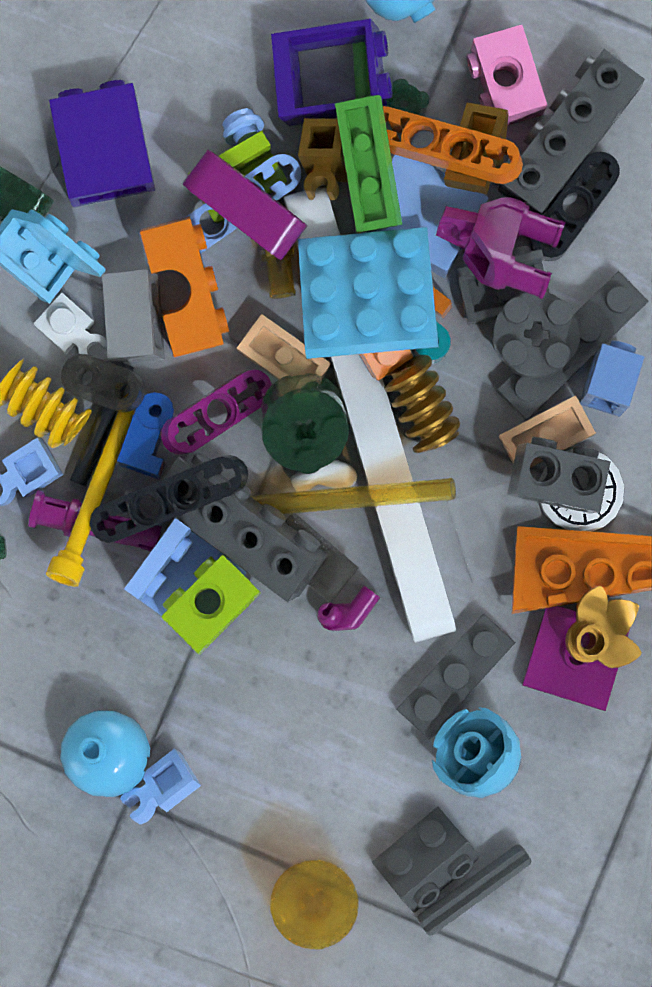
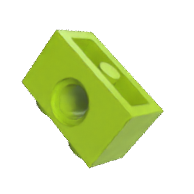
M224 555L217 561L212 556L206 559L193 573L198 580L186 592L179 587L162 604L167 611L161 618L199 655L261 594ZM205 590L216 591L220 596V606L212 614H203L199 612L196 606L198 595Z

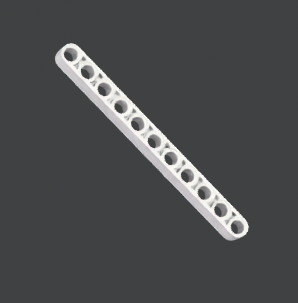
M325 185L319 186L316 189L314 200H309L305 190L283 197L286 208L307 224L306 229L298 239L340 235ZM359 354L332 356L330 360L413 641L416 643L454 632L456 627L388 395L384 389L383 378L379 381L373 378Z

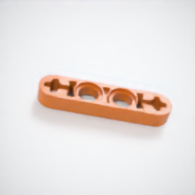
M383 106L385 123L389 122L393 130L387 129L391 154L498 184L510 183L518 178L522 172L523 163L519 150L513 142L507 139ZM420 131H429L434 134L432 142L426 147L416 148L411 145L413 136ZM397 132L402 134L401 141L397 135ZM459 142H469L474 146L472 153L464 159H455L450 155L453 146ZM483 148H485L488 157L483 156ZM504 155H508L510 164L503 163L500 169L496 168L492 159L501 160Z

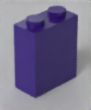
M123 80L108 81L102 83L99 86V90L84 93L83 89H68L58 93V98L49 100L68 198L72 207L156 191L133 83L125 84Z

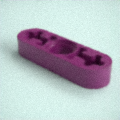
M254 369L234 376L167 420L161 431L163 445L168 451L177 455L198 450L267 404L273 392L270 378L264 372ZM255 382L259 388L254 392L255 397L251 396L237 403L232 396L246 390L248 387L247 383ZM212 400L221 401L227 409V417L222 424L213 423L208 417L207 407ZM198 422L202 428L196 429L187 436L189 444L186 441L179 443L176 441L175 435L179 433L177 424L180 428Z

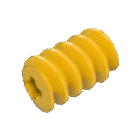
M23 358L8 372L0 383V406L9 402L7 414L12 417L23 412L21 424L24 427H29L36 423L34 435L42 438L50 433L48 445L51 448H56L63 443L66 446L85 425L92 410L88 408L80 414H76L75 409L79 400L75 397L66 404H63L61 400L65 389L60 387L53 393H49L48 388L52 379L48 376L39 383H36L34 379L38 368L33 366L23 373L21 371L24 362Z

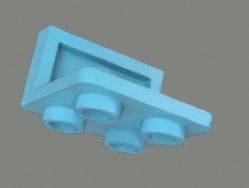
M11 209L0 224V266L43 302L51 303L74 270L101 277L106 270L97 262L100 255L82 241H78L76 244L66 235L69 228L51 214H47L44 218L34 210L26 213Z

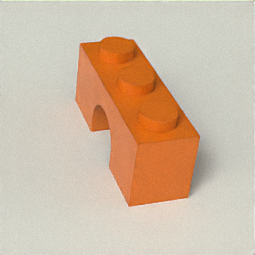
M189 216L140 229L151 274L164 270L178 271L187 278L191 286L189 298L182 306L163 312V319L173 356L178 357L223 345L224 342L221 334L229 332L223 307L214 309L210 292L218 291V286L212 265L203 267L199 251L207 249L201 224L192 226Z

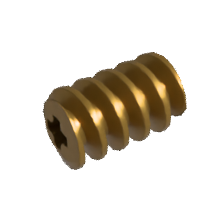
M428 355L415 356L388 375H392L393 380L384 387L386 392L398 390L400 392V395L391 403L393 407L406 406L408 409L398 418L399 422H414V426L405 433L407 438L419 436L421 438V441L412 449L414 453L437 449L459 435L457 431L460 427L459 418L450 416L453 412L452 403L442 401L446 396V390L442 386L435 385L439 381V375L434 370H428L432 365V359Z

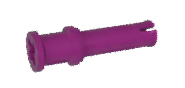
M37 490L30 512L28 527L36 528L37 525L61 530L64 536L69 537L82 503L74 498L71 502L48 497L45 496L44 491ZM109 515V518L104 521V525L107 529H115L117 524L130 519ZM156 525L115 543L152 551L160 539L162 526ZM90 530L89 535L94 536L93 532Z

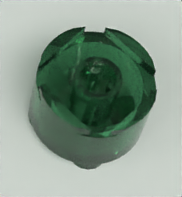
M312 373L292 377L291 375L285 376L272 384L262 399L260 411L262 440L267 452L277 463L288 469L300 471L304 474H312L333 462L341 454L348 439L349 425L341 393L328 379ZM309 419H311L312 422H310L309 424H306V422H307ZM299 420L303 424L299 425L296 422Z

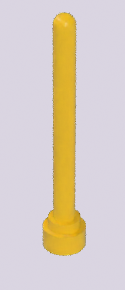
M134 393L126 394L122 400L64 550H60L57 556H53L50 561L46 575L58 583L71 587L79 586L85 570L82 566L84 559L80 556L91 530V514L102 502L137 404L140 401L139 397Z

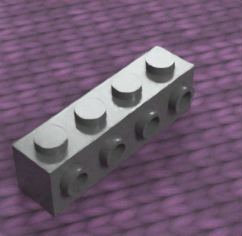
M603 49L596 59L591 55L587 57L575 74L580 79L571 92L564 88L549 107L554 112L545 125L538 121L523 141L528 147L521 155L523 167L518 178L510 183L499 185L498 191L505 197L526 202V205L529 206V211L541 215L547 211L584 160L591 154L636 96L645 81L642 76L606 49Z
M200 453L179 456L164 479L211 459ZM221 474L206 479L209 487L221 482H228L230 485V480ZM183 479L179 483L178 495L181 500L191 504L197 499L198 489L191 480ZM246 485L236 494L176 517V519L286 602L301 595L328 556L319 548L320 542L314 536L303 530L297 532L284 522L286 517L278 509L268 504L262 506L250 497L252 492ZM152 496L150 499L159 505L157 499Z

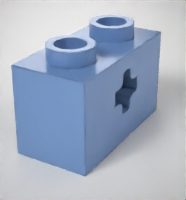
M611 341L610 346L602 344L593 356L580 404L620 417L630 407L645 356L635 354L636 347L624 342Z

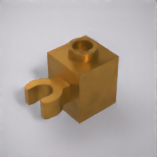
M304 119L298 153L300 162L307 174L304 181V190L309 200H314L316 189L321 185H327V193L330 200H336L339 195V185L337 182H348L338 120Z

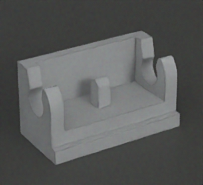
M148 269L103 274L108 359L111 361L121 360L122 363L165 360L159 275L151 274V271Z

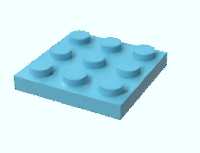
M427 227L298 239L306 359L438 347Z

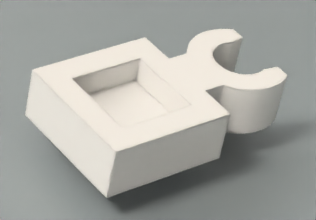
M62 292L33 323L39 331L65 354L76 346L82 361L91 368H95L97 363L89 357V348L92 345L99 344L107 351V341L104 336L87 332L94 325V320Z

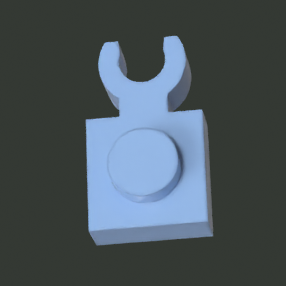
M42 438L32 440L2 460L8 471L0 474V484L3 487V492L0 496V506H6L11 503L18 489L23 497H30L37 490H41L63 476L62 471Z
M174 748L146 770L143 776L145 785L141 788L134 787L129 792L124 793L120 799L129 808L140 801L138 809L130 814L131 819L140 825L152 818L157 806L168 812L201 785L184 756Z

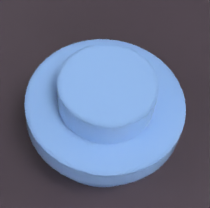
M251 109L237 110L223 121V137L228 145H238L262 131L264 122Z

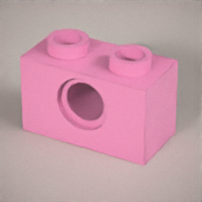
M523 25L474 38L471 47L472 53L466 54L472 78H480L484 93L479 94L480 105L508 110V125L544 115L547 102ZM500 70H507L515 76L516 82L511 86H501L494 80L493 75Z

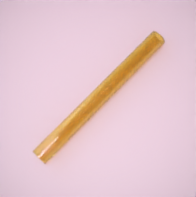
M453 478L251 495L250 497L262 506L268 504L283 514L455 500L456 485Z

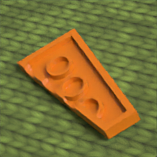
M517 526L511 614L578 603L587 591L597 586L603 587L607 598L652 590V536Z

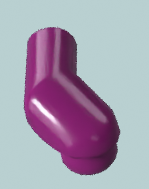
M363 585L351 603L333 604L326 602L322 604L317 611V618L323 628L330 631L355 630L360 627L380 597Z

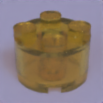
M325 858L302 859L288 866L276 880L270 900L272 919L278 931L291 943L306 949H324L341 941L352 929L359 907L357 890L350 875L340 865ZM318 892L324 895L322 904L326 907L325 910L321 912L315 909L312 913H308L305 910L307 902L303 897L306 894L314 897Z

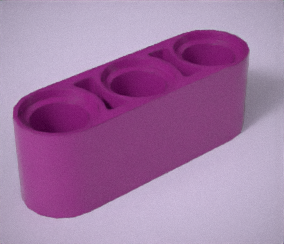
M207 149L182 183L195 196L280 260L284 258L307 227V224L209 149Z

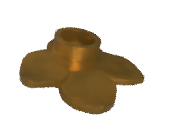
M597 586L587 591L578 602L576 622L571 625L566 634L565 643L568 653L578 661L589 663L598 660L610 668H619L635 661L642 652L637 644L625 635L636 618L639 605L623 599L608 601L602 586ZM584 633H588L590 641L583 648L581 646V638Z

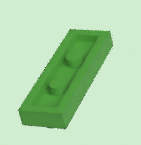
M373 95L335 103L356 232L403 225L381 96Z

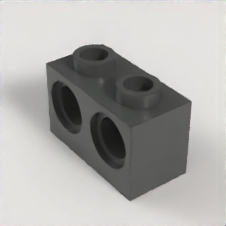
M532 437L531 443L517 445L507 496L589 514L601 512L611 461L598 459L599 451L577 446L573 447L572 453L556 449L558 442L539 437ZM535 458L542 459L547 466V475L541 482L535 480L530 473V465ZM577 467L584 469L588 474V485L583 491L578 490L572 483V473Z

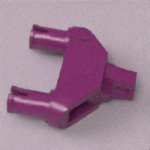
M504 197L481 204L478 213L446 206L442 213L436 236L465 250L462 259L480 283L497 290L500 288L505 289V286H509L543 299L552 272H546L515 261L516 256L512 255L516 238H519V235H523L556 248L565 222L529 211V206L526 205V202L511 197Z

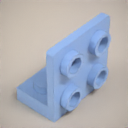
M175 518L124 590L162 616L167 611L162 606L167 598L179 587L186 592L198 580L193 573L206 559L212 556L217 561L224 554ZM225 556L244 576L246 575L244 569ZM213 590L201 592L196 600L197 609L203 614L216 612L221 603L219 594Z

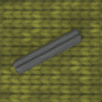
M515 845L422 912L417 918L419 924L429 936L434 935L528 867L532 862L530 856L521 845Z

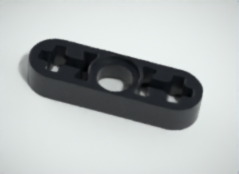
M606 152L590 154L544 215L549 218L556 215L559 221L565 222L564 225L575 228L570 233L565 226L558 242L561 245L559 249L557 247H550L547 251L542 247L543 242L531 238L532 251L542 250L544 261H556L567 252L614 187L619 178L620 167L617 160L611 154ZM603 163L608 167L606 175L610 179L601 178L592 190L593 193L599 194V197L595 199L592 193L584 187L593 174L589 166L592 165L598 168ZM577 181H580L584 187L575 184ZM576 195L583 198L587 204V212L579 218L568 216L563 209V201L567 197Z

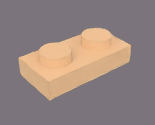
M263 314L260 315L237 347L238 352L305 400H307L331 367V363L323 357L306 359L305 344Z
M575 395L500 434L499 438L514 464L517 445L531 443L532 437L558 442L556 449L565 451L595 435L596 432ZM535 458L531 462L530 468L540 464L543 460Z

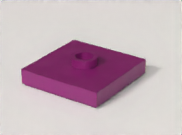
M560 606L545 608L522 686L606 711L618 668L607 667L598 660L585 663L574 659L567 651L565 639L568 629L576 622V611ZM584 633L581 638V646L583 648L589 644L590 636L588 633Z

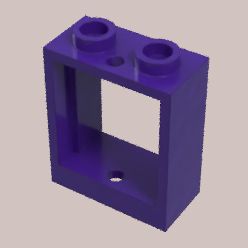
M371 18L271 34L278 117L288 126L301 125L304 123V119H337L335 103L303 106L299 52L365 42L370 96L380 95L382 105L387 107L386 99L392 98V83L389 73H384L382 57L388 56V41L385 31H380Z

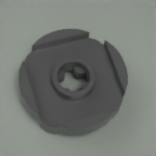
M547 292L543 299L529 293H523L510 299L497 316L493 328V344L499 358L510 367L511 371L519 376L530 379L547 378L566 367L575 355L580 342V327L578 319L573 313V308L567 301L561 300L556 295ZM533 324H540L541 329L548 332V339H542L538 347L532 346V339L525 338L524 331L531 330Z

